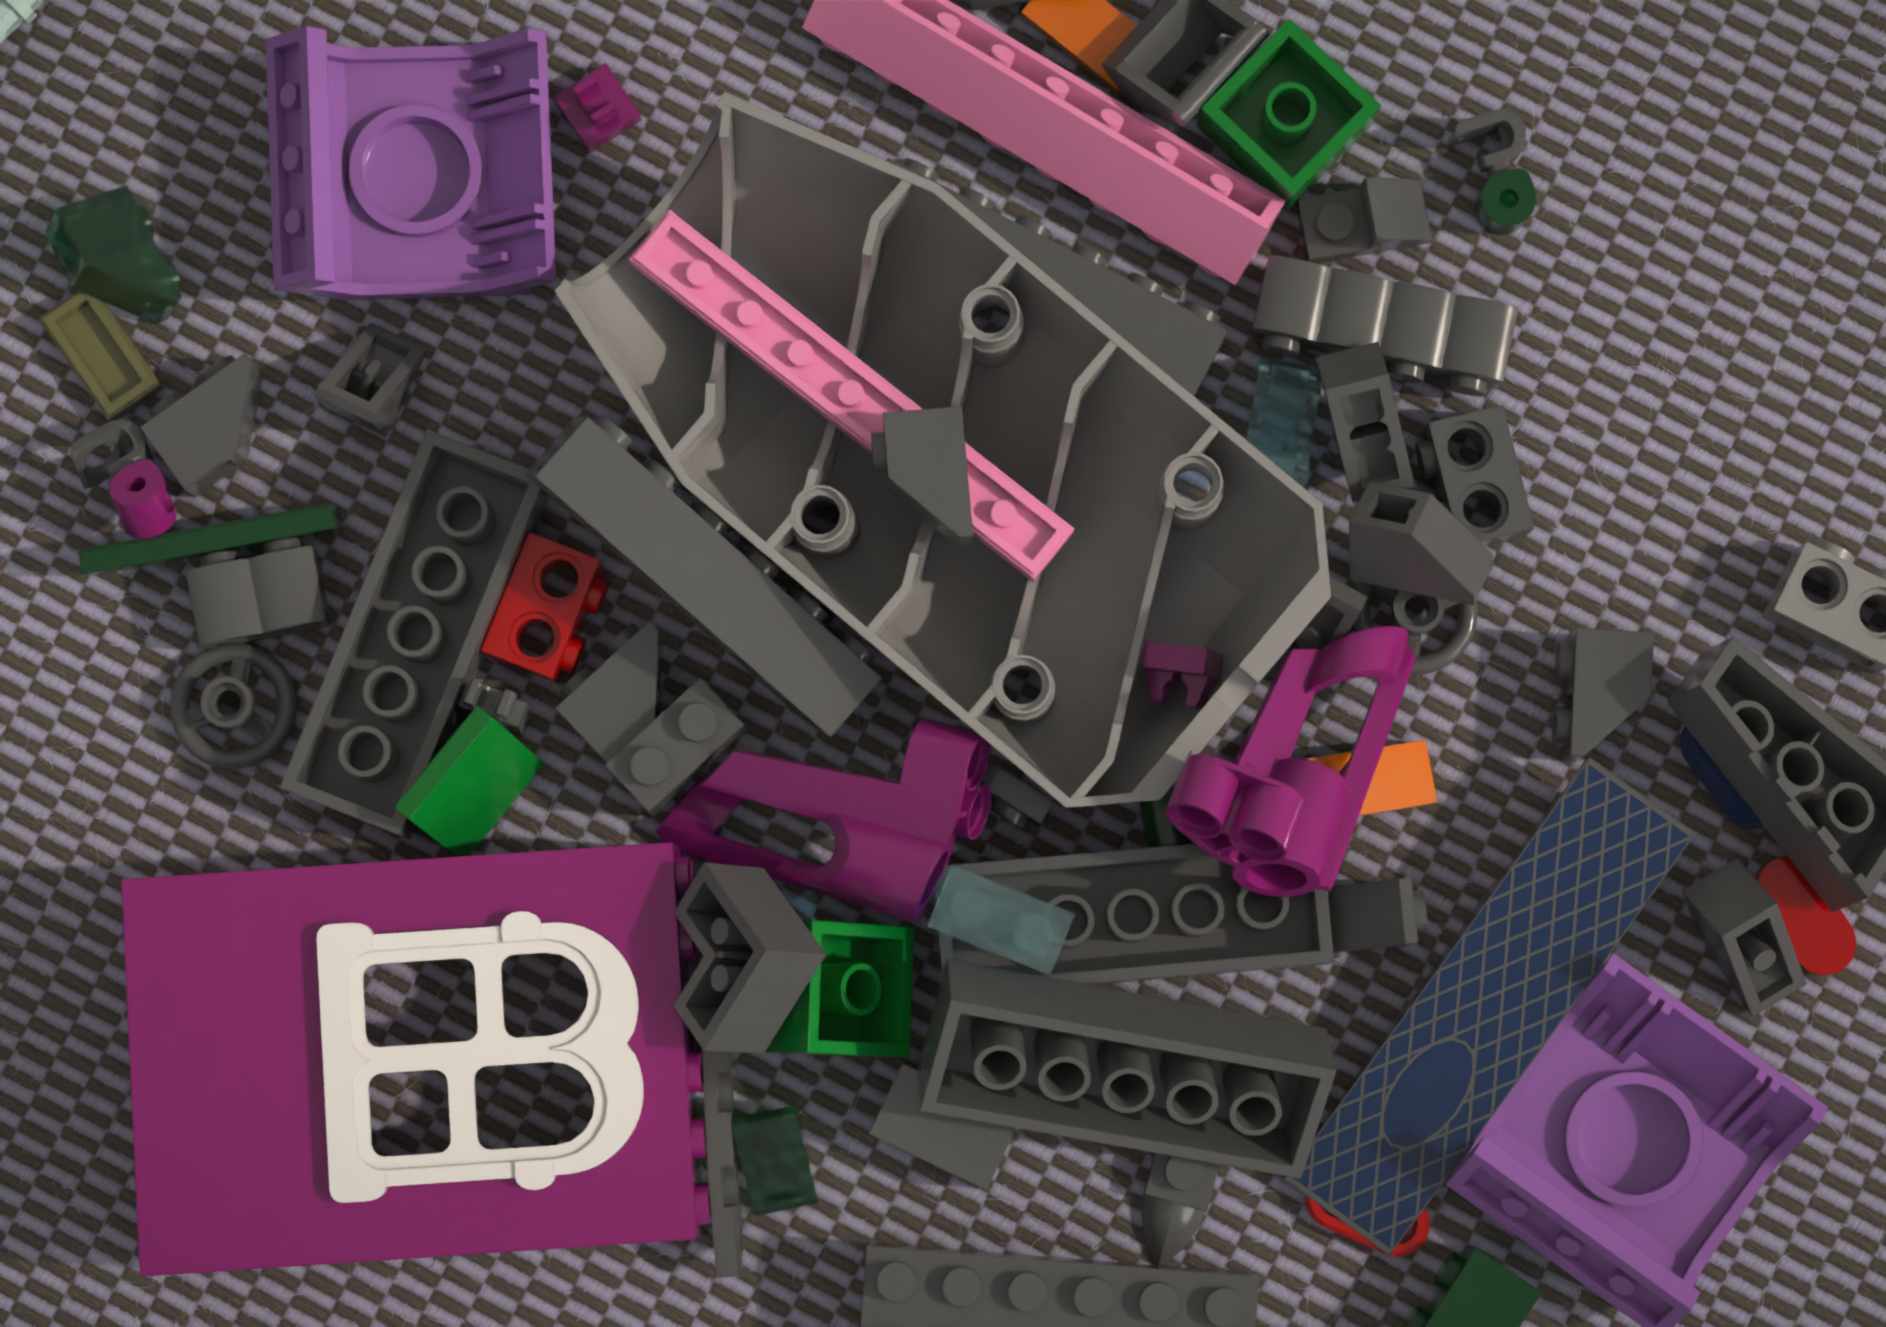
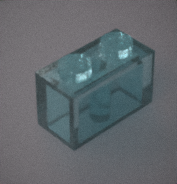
M951 865L927 928L1050 977L1075 914Z

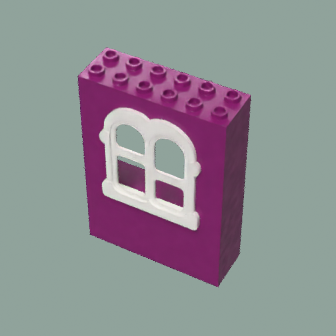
M673 842L121 879L140 1277L693 1240L704 1235V1224H711L709 1183H702L700 1158H707L705 1117L698 1118L696 1092H703L702 1053H694L693 1034L674 1008L675 1002L689 981L688 963L699 962L700 959L699 948L674 914V911L695 878L693 859L689 860V856H682V852ZM549 953L562 955L574 962L584 975L588 989L586 1008L578 1022L564 1032L549 1036L518 1038L509 1035L504 1021L502 964L504 960L512 955ZM466 959L471 962L475 971L478 1025L477 1033L472 1039L460 1042L377 1047L368 1041L366 1035L363 980L367 968L375 964ZM544 1062L562 1063L580 1071L591 1085L594 1097L592 1118L586 1129L572 1141L558 1145L486 1149L480 1144L477 1131L475 1075L481 1068ZM438 1070L442 1072L448 1082L451 1138L448 1148L443 1152L400 1156H380L377 1154L372 1146L369 1085L372 1078L381 1073Z

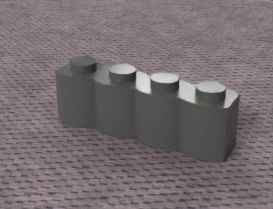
M1269 255L1264 269L1250 337L1263 340L1261 347L1263 350L1290 357L1299 356L1300 349L1314 350L1327 355L1379 342L1390 378L1409 383H1423L1424 375L1436 376L1449 380L1448 389L1453 392L1481 397L1486 395L1487 389L1497 390L1504 381L1519 308L1492 300L1455 295L1422 285L1394 282L1366 273L1329 268L1305 260Z

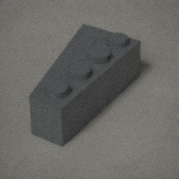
M1734 636L1700 654L1667 704L1758 816L1763 826L1831 912L1869 898L1886 871V761Z

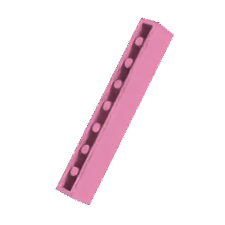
M814 0L802 26L803 29L820 38L821 42L829 49L847 54L872 69L883 81L899 85L926 101L935 112L958 120L981 134L983 139L989 144L1010 151L1035 166L1036 170L1046 178L1060 181L1087 197L1098 209L1116 214L1141 229L1152 241L1168 245L1195 261L1204 272L1215 277H1222L1233 285H1236L1254 259L1286 202L1280 196L949 0Z

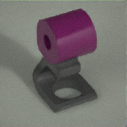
M125 419L113 420L71 444L72 460L85 489L97 486L110 478L109 494L127 534L134 538L148 539L161 535L171 528L176 520L177 510L166 491V482L162 472L153 462L145 436L136 423ZM102 444H114L113 453L106 462L96 467H86V459L92 450Z

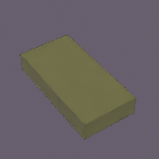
M89 283L38 318L108 421L121 419L165 389L93 284Z

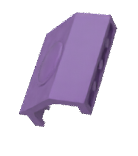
M304 26L266 39L274 290L342 300L531 295L532 287L556 281L546 32L525 28L469 45L346 47L327 43V32L325 29Z
M1613 953L1595 974L1536 1058L1459 1161L1445 1185L1641 1327H1674L1692 1310L1700 1294V1291L1694 1288V1285L1713 1253L1771 1173L1821 1124L1829 1107Z

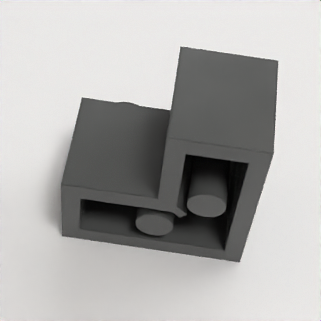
M703 863L674 914L704 957L675 1002L674 1008L704 1051L764 1054L826 956V953L764 868Z

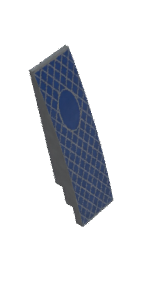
M1592 758L1585 759L1551 809L1542 816L1511 862L1499 873L1316 1132L1301 1179L1285 1176L1283 1180L1311 1198L1327 1212L1344 1222L1390 1256L1557 1029L1696 833Z

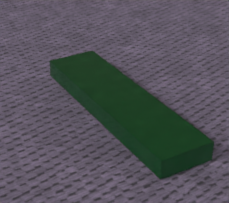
M327 503L165 533L154 538H138L81 549L82 552H78L82 575L96 576L194 558L216 552L259 546L280 539L302 538L344 529L340 508Z

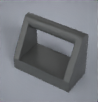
M1161 0L1101 65L1133 108L1185 127L1201 107L1266 40L1269 32L1258 20L1229 0ZM1221 33L1233 36L1229 43L1177 98L1167 92Z

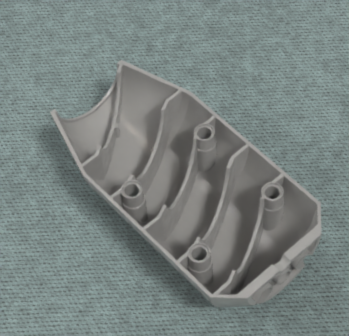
M724 92L714 103V115L700 146L679 178L653 211L603 262L582 277L575 280L564 279L555 289V293L680 483L1066 808L1161 800L1178 780L1189 752L1192 751L1191 755L1202 752L1331 598L1323 503L938 183ZM669 210L922 409L962 406L965 443L1075 528L1074 533L1034 582L974 535L972 547L958 548L888 490L887 471L874 472L873 458L869 452L630 264L629 258ZM988 308H1002L1010 316L1006 327L996 333H984L977 329L973 324V319L980 312ZM1186 471H1197L1208 478L1211 486L1210 493L1201 501H1185L1175 492L1173 485L1175 477ZM829 506L839 509V522L830 532L814 534L805 528L804 519L808 513L816 508ZM1145 641L1206 648L1224 654L1221 680L1215 679L1203 708L1197 709L1186 706L1188 689L1182 681V675L1179 678V682H1176L1171 687L1168 705L1151 700L1147 668L1142 667ZM1018 670L1036 673L1042 684L1038 698L1027 704H1016L1009 700L1004 693L1003 687L1004 681L1010 673Z

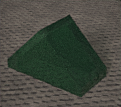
M799 1104L732 1118V1130L755 1216L818 1203Z

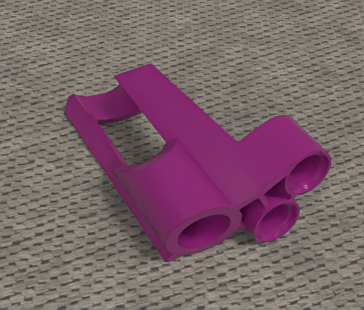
M1397 626L1375 627L1346 635L1331 642L1322 649H1292L1285 654L1234 762L1231 763L1206 754L1191 755L1192 751L1187 755L1165 810L1166 817L1173 826L1207 854L1219 861L1234 866L1232 870L1233 879L1239 886L1254 893L1276 897L1299 896L1315 889L1331 892L1416 660L1414 652L1408 646V630ZM1374 677L1378 680L1350 759L1339 773L1316 761L1305 758H1291L1316 693L1332 684L1351 678Z
M921 719L911 735L900 782L735 749L715 770L709 771L687 791L669 811L655 831L662 843L673 842L680 848L682 853L719 864L764 868L773 880L918 923L945 871L957 836L974 840L985 826L991 806L992 794L989 784L983 783L981 780L988 764L990 743L975 731L932 719ZM747 799L826 822L835 837V851L829 862L824 866H819L717 836L713 833L743 800Z

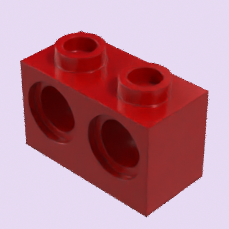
M528 532L481 651L489 658L559 685L563 672L573 674L583 655L586 639L578 635L587 613L597 615L606 598L610 580L602 577L606 568L600 559ZM559 566H570L576 569L578 573V583L575 590L571 594L560 598L548 595L545 589V581L550 571ZM538 624L551 627L554 632V643L551 649L539 657L525 655L522 650L521 641L526 630Z

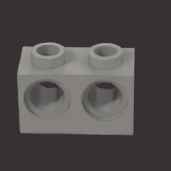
M1817 540L1815 545L1805 542L1795 548L1761 617L1869 671L1878 673L1885 670L1886 626L1881 633L1867 629L1860 619V608L1865 600L1874 601L1884 609L1886 614V570L1875 568L1873 573H1870L1850 563L1852 558L1850 552L1825 540ZM1806 572L1817 573L1826 580L1829 587V596L1825 604L1814 603L1804 595L1802 579Z

